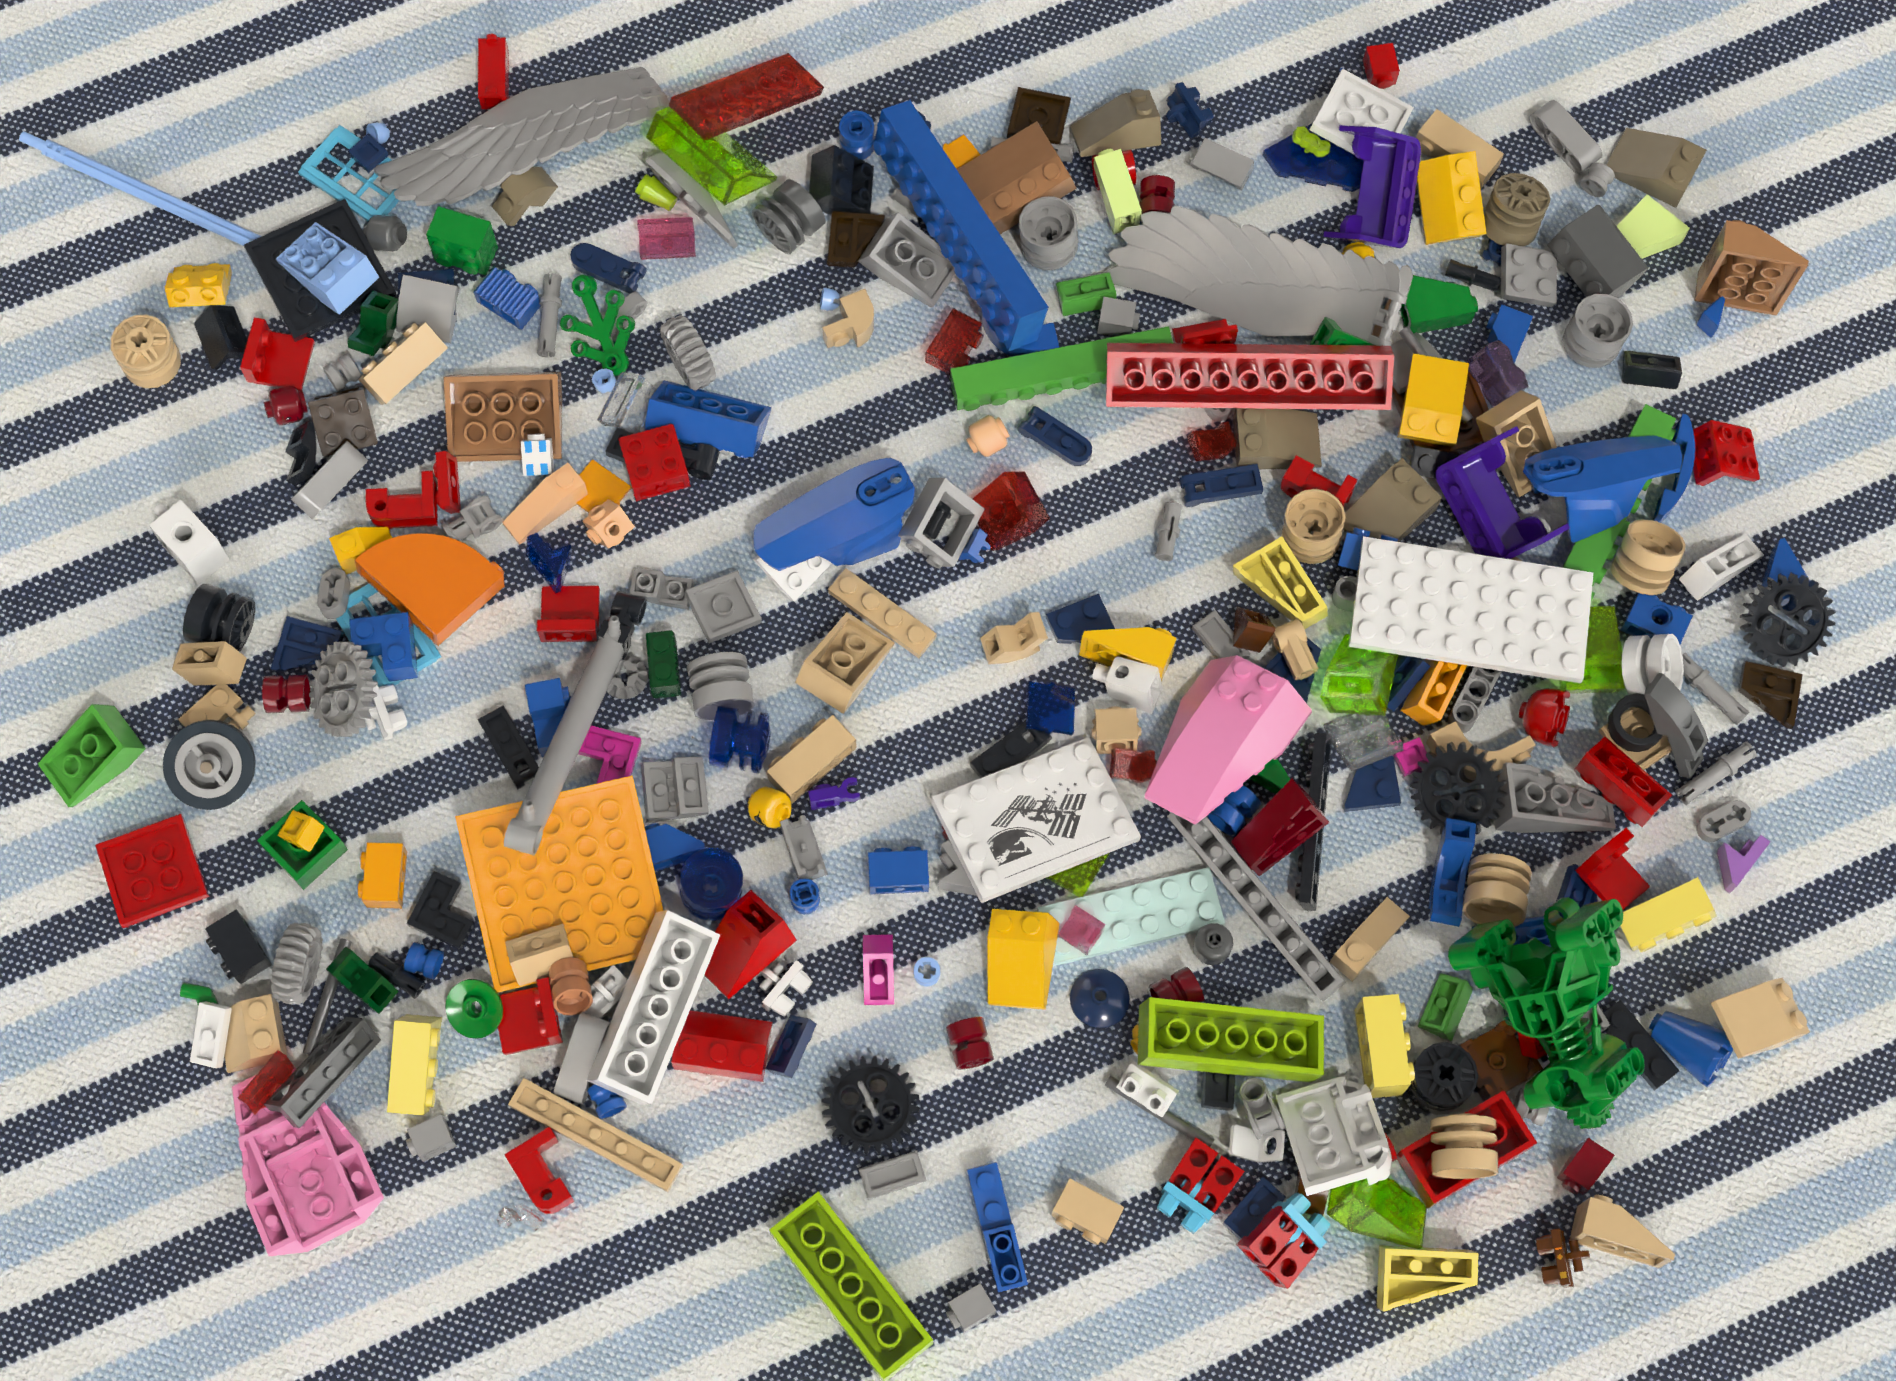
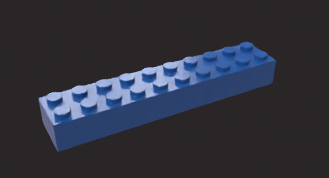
M910 100L882 109L877 124L875 140L873 141L875 153L881 156L889 174L894 176L900 185L902 194L908 197L916 215L921 217L927 226L929 235L935 238L943 256L949 259L954 267L956 276L962 279L968 288L970 297L976 300L982 310L983 317L995 329L998 340L1004 343L1008 351L1038 341L1049 308L923 118Z

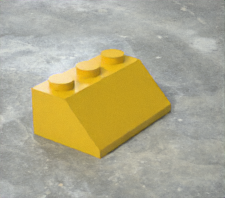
M1475 151L1420 161L1417 188L1425 245L1477 238L1487 234Z

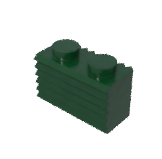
M672 630L646 633L652 697L656 699L679 696L681 694L675 633Z

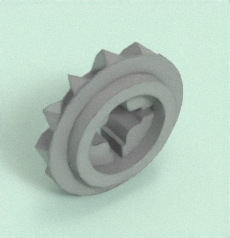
M633 654L630 656L626 655L624 660L621 659L606 692L618 699H630L640 694L648 680V673L644 663ZM622 667L626 669L627 673H632L631 676H628L627 686L624 685L621 678H616V676L621 675Z

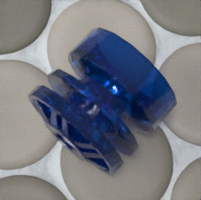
M719 705L711 733L709 766L729 769L734 756L739 757L740 771L746 770L748 761L751 759V772L760 773L763 762L767 758L770 745L769 713L760 712L758 722L755 724V711L749 710L745 721L740 722L739 708Z
M705 848L696 851L685 861L681 870L680 897L684 907L693 916L709 921L722 919L727 910L741 898L743 872L739 862L731 853L720 848ZM706 884H710L712 887L717 885L716 892L706 891Z

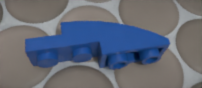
M997 1162L966 1169L977 1218L998 1293L1028 1285Z

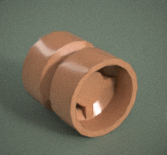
M572 957L563 958L553 963L548 973L554 1008L563 1015L572 1016L585 1012L591 1007L593 1002L591 987L588 982L587 965L583 960Z

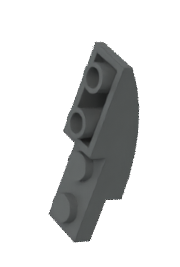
M1658 673L1652 683L1646 687L1645 699L1647 700L1657 734L1668 736L1680 776L1691 779L1704 759L1702 750L1709 740L1699 717L1685 696L1663 673Z

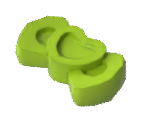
M1304 126L1297 127L1293 131L1292 141L1305 148V153L1311 152L1316 157H1324L1329 154L1331 147L1329 141L1320 140L1316 134L1309 133L1308 129Z

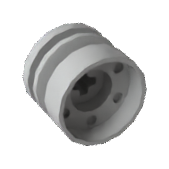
M1040 197L1032 200L1024 207L1019 217L1020 243L1024 258L1032 266L1041 270H1056L1065 267L1074 259L1078 251L1077 216L1073 207L1065 200L1057 197Z
M1593 294L1584 298L1578 304L1564 331L1563 344L1569 357L1578 364L1589 368H1601L1610 364L1618 356L1633 327L1632 314L1627 305L1617 297L1608 294Z
M737 652L713 653L698 657L687 665L690 688L695 690L691 695L695 717L704 720H722L743 715L754 707L751 684L746 682L750 676L749 670L746 669L748 665L745 655Z

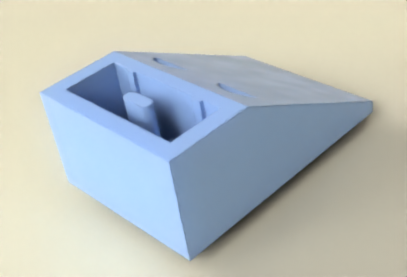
M316 222L276 258L277 262L316 298L339 315L379 278L366 255Z

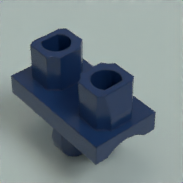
M1180 82L1175 85L1174 92L1166 100L1170 109L1166 113V118L1170 123L1178 121L1190 138L1198 136L1202 128L1211 123L1214 115L1210 108L1200 109L1197 105L1200 100V93L1196 87L1186 88L1184 83Z

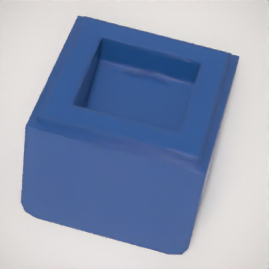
M1723 296L1719 297L1704 310L1697 321V326L1710 338L1713 337L1720 324L1725 303Z

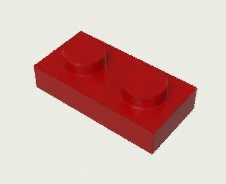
M447 451L436 452V462L433 465L434 474L438 481V490L435 492L436 502L441 509L450 514L460 513L457 458Z

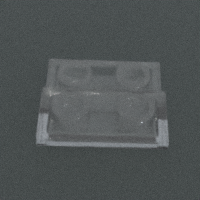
M1376 703L1364 706L1360 710L1337 717L1323 724L1332 745L1350 771L1404 751L1402 740L1390 728L1388 717Z

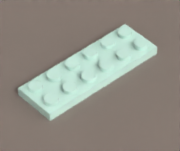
M1210 867L1037 908L1038 912L1049 913L1060 923L1053 966L1196 933L1202 926L1209 923L1225 925Z

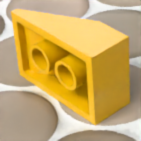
M1413 353L1398 438L1449 447L1456 445L1469 363Z
M1151 627L1084 631L1079 655L1110 667L1115 657L1158 667L1162 682L1172 658L1177 638L1173 637L1165 629H1153Z
M992 909L987 937L989 1005L1046 1010L1060 924L1049 913Z

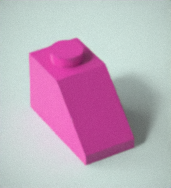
M893 934L863 935L864 1005H894Z

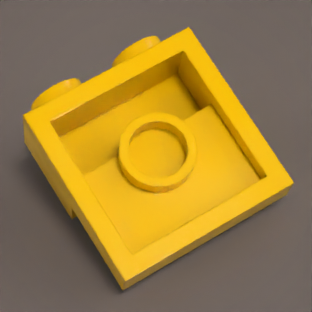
M212 263L204 266L182 265L174 267L173 273H168L165 285L169 307L225 305L232 276L230 264L220 265Z

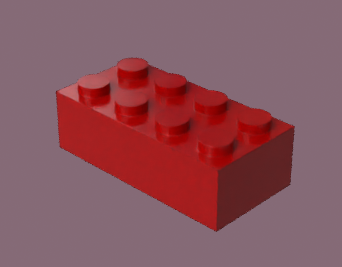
M1504 1090L1465 1112L1491 1117L1496 1120L1497 1128L1490 1131V1133L1497 1135V1141L1485 1145L1483 1148L1494 1150L1498 1153V1168L1537 1144V1141ZM1434 1131L1400 1150L1397 1154L1398 1162L1427 1209L1480 1179H1451L1437 1177L1432 1174L1431 1154L1434 1151L1445 1149V1146L1431 1142V1136L1438 1133Z

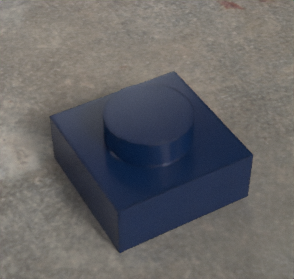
M369 133L348 150L350 157L368 173L389 156L387 150Z

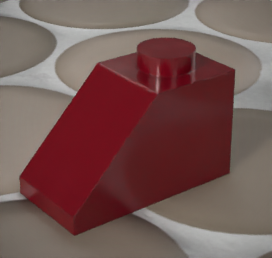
M1587 1138L1574 1149L1557 1179L1563 1182L1561 1185L1567 1191L1576 1195L1578 1193L1584 1195L1591 1189L1615 1155L1590 1138Z

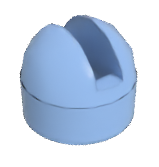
M370 123L366 127V135L369 133L379 144L387 142L390 137V131L383 123Z
M823 287L820 310L833 311L838 308L840 304L833 302L834 299L841 298L836 290Z
M600 369L592 376V382L599 392L606 393L615 389L616 378L610 369Z

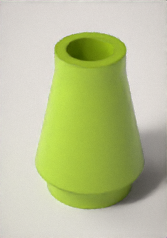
M648 174L642 178L635 190V193L640 195L639 199L662 207L667 211H671L678 200V197L673 195L655 176L651 177Z

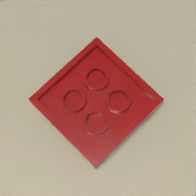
M181 814L95 845L122 928L209 897L184 817Z

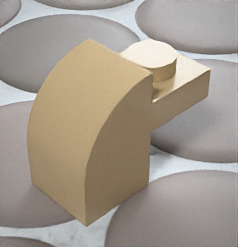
M866 289L839 298L840 312L844 319L822 327L823 340L827 348L843 346L850 339H854L858 348L870 339L874 330V308Z
M1030 612L1015 625L995 626L980 638L988 664L1009 663L1027 658L1039 652V645L1048 639L1039 612Z

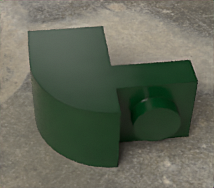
M372 291L361 305L360 324L348 338V348L374 356L380 348L385 349L389 345L396 328L399 299Z
M346 946L326 968L345 989L378 1014L383 1011L399 992L381 974L369 967Z

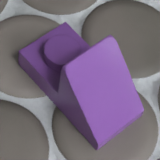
M1760 835L1754 842L1748 839L1739 852L1726 843H1723L1718 848L1717 855L1725 891L1730 894L1739 885L1771 841Z

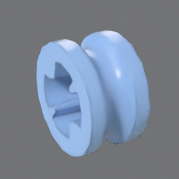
M930 957L921 958L914 966L916 982L925 987L936 984L940 977L938 962ZM924 965H930V969L935 971L934 976L930 974V979H925L923 973H918L920 968L924 970Z

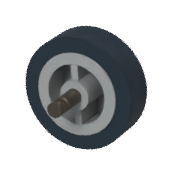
M218 720L198 721L180 730L169 742L163 757V774L171 792L186 805L202 810L220 809L238 800L250 786L255 773V755L247 737L233 725Z

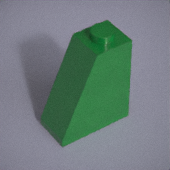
M1413 275L1406 304L1402 303L1400 312L1404 327L1408 326L1413 334L1416 332L1424 333L1471 324L1475 313L1478 312V303L1476 297L1471 295L1468 286Z

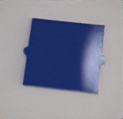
M1029 681L1027 686L1026 728L1046 731L1047 734L1054 732L1073 735L1075 689L1056 686L1053 682L1044 684Z

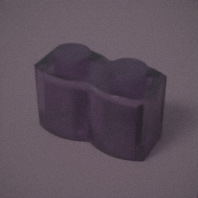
M1500 340L1487 344L1466 361V363H1469V372L1481 385L1484 396L1493 407L1520 390L1524 391L1529 387L1525 373L1514 364L1509 348Z

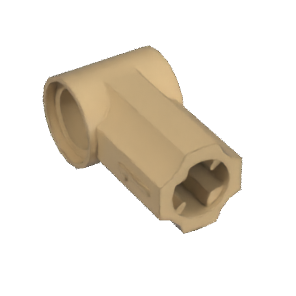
M1295 619L1277 626L1271 639L1276 650L1283 654L1294 680H1302L1317 672L1318 667L1307 645V635L1300 620Z

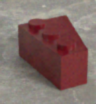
M1291 778L1231 842L1249 868L1258 876H1261L1330 822L1311 796Z

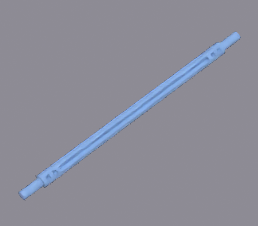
M25 131L20 134V142L40 150L42 155L244 246V244L262 237L49 139L45 141Z

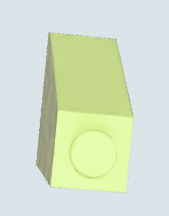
M1106 149L1099 152L1098 156L1094 157V169L1114 235L1121 233L1126 227L1140 225L1142 210L1121 149L1115 151L1113 149Z
M1646 195L1617 225V228L1642 259L1681 244L1690 227L1649 195Z

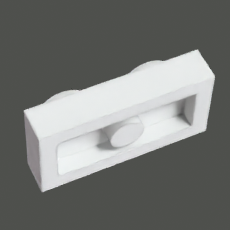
M206 1001L199 1003L190 1062L212 1068L223 1067L231 1007Z

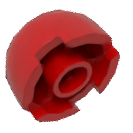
M1544 688L1533 693L1529 697L1528 702H1522L1519 718L1523 719V728L1534 742L1553 748L1558 746L1559 743L1555 740L1557 733L1564 734L1570 713V706L1565 705V698L1568 699L1570 697L1568 691L1558 688Z

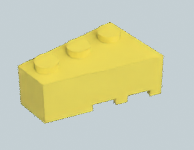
M1282 536L1232 565L1233 573L1238 579L1290 621L1299 619L1304 629L1328 616V608Z
M1697 877L1624 911L1621 928L1632 950L1639 949L1640 952H1645L1657 945L1656 941L1666 937L1668 940L1683 934L1685 929L1706 924L1717 916Z
M406 1014L394 1021L387 1112L425 1115L429 1112L430 1107H434L436 1093L432 1087L438 1070V1059L436 1058L440 1042L442 1017Z
M1379 1245L1377 1308L1383 1312L1398 1306L1416 1303L1426 1298L1444 1295L1477 1285L1478 1253L1475 1251Z

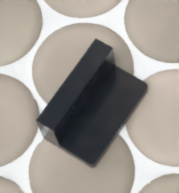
M210 305L194 323L211 369L218 370L228 358L243 359L248 340L234 306Z

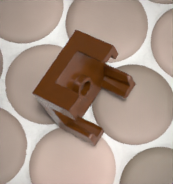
M1505 1020L1474 1040L1471 1038L1459 1045L1469 1052L1476 1063L1478 1079L1475 1089L1483 1102L1503 1090L1508 1092L1533 1078L1543 1069L1538 1059L1533 1057L1529 1059V1057L1522 1055L1520 1043L1514 1035L1517 1031L1507 1025Z

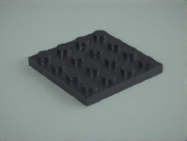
M346 199L244 244L252 264L294 342L360 313L361 305L372 291L391 297L396 296L394 287ZM315 222L366 255L379 276L340 315L316 298L276 260L287 247Z

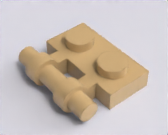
M227 684L214 686L178 720L186 727L198 721H224L229 717L231 721L228 724L243 730L249 724L247 721L256 713L248 705L238 713L236 709L244 702Z

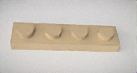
M847 568L843 570L828 588L830 595L917 658L923 655L937 637V633Z

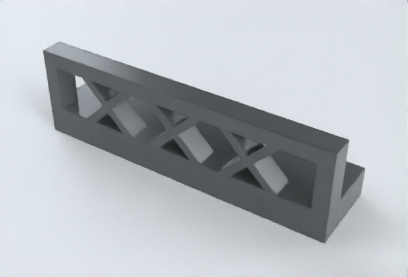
M345 1017L273 1093L264 1105L270 1111L281 1112L293 1127L300 1128L374 1049L381 1039L363 1018Z

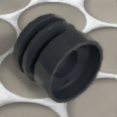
M202 584L197 588L187 606L183 622L184 639L191 643L226 641L240 652L246 644L253 627L256 612L255 601L247 596L241 597L237 593H230L227 596L225 589L210 584Z
M1448 1042L1435 1043L1424 1049L1414 1061L1415 1079L1411 1081L1407 1091L1413 1103L1424 1112L1435 1115L1449 1114L1458 1109L1476 1088L1478 1079L1476 1063L1469 1052L1459 1045ZM1448 1072V1078L1444 1080L1439 1078L1441 1073Z

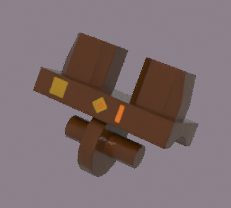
M1560 1228L1550 1230L1551 1234L1536 1239L1539 1255L1555 1254L1557 1265L1541 1267L1543 1282L1546 1285H1561L1564 1288L1574 1287L1570 1261L1573 1262L1574 1272L1584 1271L1582 1260L1590 1258L1589 1251H1580L1578 1240L1569 1241L1571 1252L1568 1253L1564 1231H1561Z

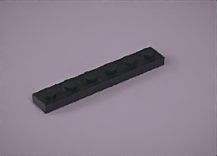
M1315 733L1314 743L1309 744V760H1312L1311 771L1308 770L1306 774V786L1309 788V795L1325 815L1332 743L1326 733ZM1324 827L1302 843L1304 844L1303 855H1299L1298 871L1301 872V883L1296 884L1295 898L1306 911H1316Z

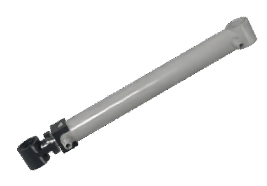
M622 591L616 593L611 606L610 617L603 621L598 631L597 643L518 814L516 818H512L507 827L504 847L533 856L536 854L542 840L543 829L621 659L624 660L629 651L631 636L635 630L634 625L639 626L643 620L647 599Z

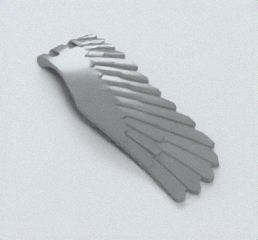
M643 67L535 87L504 100L467 123L464 127L432 143L428 147L377 165L374 172L380 177H386L381 182L383 188L397 189L394 191V195L400 201L415 200L416 206H430L444 201L447 204H453L470 197L482 188L487 191L499 186L511 174L521 175L538 161H548L560 151L569 152L584 141L587 143L594 142L607 131L616 133L627 125L635 126L646 120L655 122L663 117L671 119L674 117L675 109L668 100L667 95L661 91L659 85Z
M1176 205L1172 207L1171 213L1151 211L1141 214L1142 225L1126 227L1121 232V237L1128 243L1127 246L1112 249L1108 254L1110 260L1117 264V266L1105 272H1110L1114 285L1179 301L1267 337L1314 336L1324 317H1328L1334 320L1343 331L1369 341L1376 346H1391L1392 342L1389 340L1392 332L1397 330L1402 316L1399 314L1402 303L1406 304L1413 279L1412 270L1408 265L1402 266L1399 270L1397 265L1391 261L1383 265L1378 259L1371 256L1363 259L1352 250H1347L1343 255L1332 245L1325 243L1316 248L1303 239H1296L1293 242L1277 233H1271L1270 237H1268L1261 230L1250 224L1238 228L1225 216L1212 213L1209 219H1207L1195 210ZM1385 298L1391 299L1388 310L1382 308ZM1375 324L1382 327L1379 337L1372 335Z

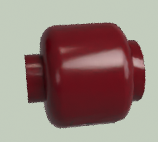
M294 386L271 390L268 394L269 401L264 402L267 418L273 417L277 425L299 422L303 419L304 413L308 412L303 391H298Z

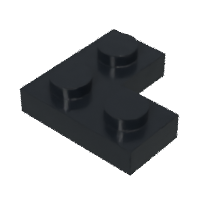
M436 871L433 872L406 923L409 927L459 950H462L475 925L474 921L450 911L462 884Z

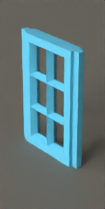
M339 125L305 161L298 171L299 175L338 202L346 199L350 209L366 221H369L374 215H388L400 201L394 195V191L397 189H394L391 194L387 193L373 183L378 177L375 172L367 179L351 168L356 162L353 158L347 164H344L329 153L338 142L351 149L361 140ZM325 157L342 168L333 179L316 168ZM387 157V158L384 159L380 164H383V163H386V162H389V161H392V160ZM346 172L365 183L356 194L338 183ZM368 187L386 198L377 209L360 198Z
M367 584L351 593L348 598L346 612L339 618H336L350 642L349 619H354L349 608L363 601L371 616H378L368 600V597L378 592L371 584ZM390 603L392 609L382 615L401 612ZM413 624L415 645L422 655L416 659L417 672L436 662L437 659L441 658V655L431 639ZM378 656L366 657V659L373 660L370 670H376L372 679L378 682V687L392 684L395 686L403 681L389 682Z

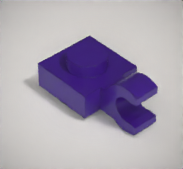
M850 777L845 779L839 788L837 786L831 787L830 784L815 786L813 790L808 791L811 810L840 805V802H856L860 800L859 792L851 794L847 791L848 787L857 785V778Z

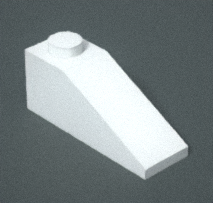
M1744 534L1700 558L1679 580L1686 587V590L1698 601L1761 559L1764 554Z

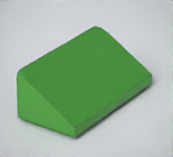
M1110 272L1056 283L1063 316L1101 309L1103 297L1116 299V290Z
M1440 973L1418 1027L1445 1040L1452 1041L1473 991L1468 981Z

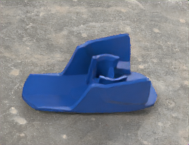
M1654 435L1599 440L1553 448L1535 454L1525 460L1523 473L1530 480L1534 494L1542 492L1549 496H1564L1567 523L1570 527L1568 529V536L1575 543L1618 525L1623 518L1629 515L1648 479L1680 472L1682 453L1679 444Z
M890 457L858 465L803 494L756 524L753 536L755 552L770 567L777 571H782L816 556L830 561L835 566L854 565L898 548L901 540L898 536L903 525L901 515L913 504L915 487L903 464ZM893 478H901L899 483H891ZM869 490L876 491L871 497L865 495Z

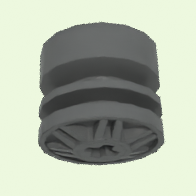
M787 179L773 192L774 199L766 197L762 205L758 204L752 210V215L763 235L778 250L785 254H791L797 248V245L800 246L805 241L804 234L812 236L826 223L821 207L811 194L799 183Z

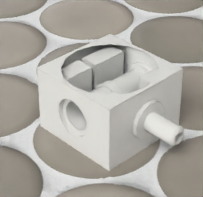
M179 500L168 510L162 504L155 506L153 512L158 518L149 524L150 528L166 551L198 585L230 560L218 539L182 500Z

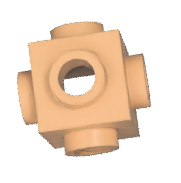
M610 500L594 507L589 512L588 517L583 520V523L588 528L586 535L595 545L600 543L608 549L621 543L624 536L635 527L622 508Z

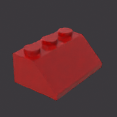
M1606 737L1592 747L1575 767L1586 783L1594 785L1602 792L1603 797L1609 803L1616 804L1624 811L1629 821L1641 827L1672 796L1671 793Z
M690 1010L673 1051L672 1066L675 1070L764 1082L773 1022Z

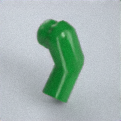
M183 982L180 989V997L194 999L198 1006L200 1002L205 1001L218 1004L211 988Z

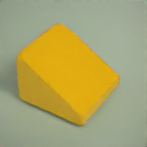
M293 810L277 836L310 852L323 832L324 826L313 817Z

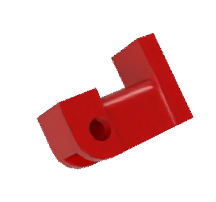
M1297 455L1295 456L1280 485L1285 494L1293 498L1304 490L1319 489L1337 497L1343 507L1345 503L1348 504L1358 479L1347 475L1342 485H1339L1314 472V464Z
M421 471L422 493L390 495L388 488L366 489V509L372 523L376 527H388V529L438 526V504L435 497L437 480L434 472Z
M550 1126L504 1154L534 1205L540 1212L545 1214H554L574 1202L560 1177L555 1179L541 1155L542 1152L559 1142ZM552 1193V1197L549 1200H544L546 1194Z

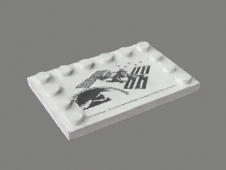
M1089 737L931 798L935 812L981 903L1138 842L1141 838L1136 825Z

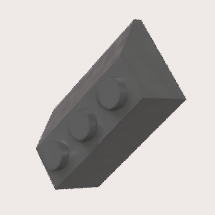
M1596 205L1563 227L1547 244L1586 297L1593 294H1608L1619 299L1649 269L1600 205Z

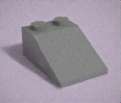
M899 212L886 218L858 260L859 263L878 278L931 308L934 307L955 275L954 267L949 259L943 256L939 244Z

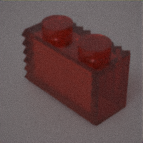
M953 308L927 349L925 362L949 375L950 369L967 366L970 361V356H968L973 348L977 349L983 340L982 323Z

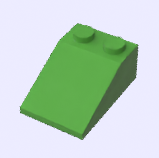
M92 704L41 759L38 765L67 806L74 807L128 769L146 748L115 706Z

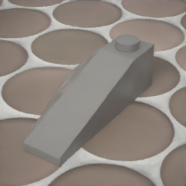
M673 147L653 155L645 161L655 177L670 192L678 197L680 201L732 248L735 249L738 246L702 177L694 166L696 160L687 151L681 153Z
M1507 762L1503 764V772L1500 774L1499 780H1506L1507 783L1501 786L1500 790L1508 794L1506 797L1499 798V801L1505 804V807L1503 809H1494L1500 816L1494 820L1495 830L1538 833L1613 831L1616 829L1613 805L1605 798L1583 788L1577 790L1568 786L1559 777H1548L1540 773L1541 769L1532 765Z

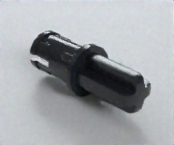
M1450 259L1445 273L1446 277L1468 283L1469 287L1471 284L1494 292L1499 289L1501 283L1499 276L1478 270L1477 265L1472 267Z
M941 500L923 531L927 538L936 539L946 519L952 516L950 513L951 508Z
M376 952L369 960V967L389 980L392 985H396L411 995L414 999L422 992L420 988L423 989L426 985V982L421 981L404 970L403 964L399 966L379 952Z

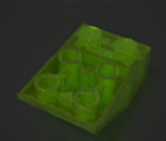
M1614 606L1590 607L1584 679L1582 683L1559 680L1560 689L1566 690L1570 694L1613 693L1625 689L1622 675V647Z
M1345 634L1326 669L1320 698L1330 713L1385 716L1398 654L1349 647L1350 634Z
M1367 1178L1330 1189L1327 1215L1350 1232L1416 1249L1423 1247L1427 1207L1420 1199L1413 1197L1402 1189L1396 1181L1387 1178L1369 1185Z

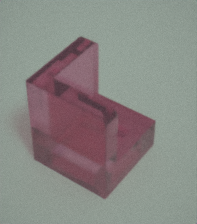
M1075 905L1058 936L1085 955H1088L1104 932L1105 924Z

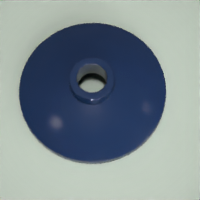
M1094 969L1087 971L1077 978L1071 988L1070 1005L1072 1011L1083 1024L1089 1027H1111L1125 1016L1129 1007L1130 996L1125 982L1117 974L1108 970ZM1099 991L1105 993L1106 999L1098 1001L1095 998V993Z

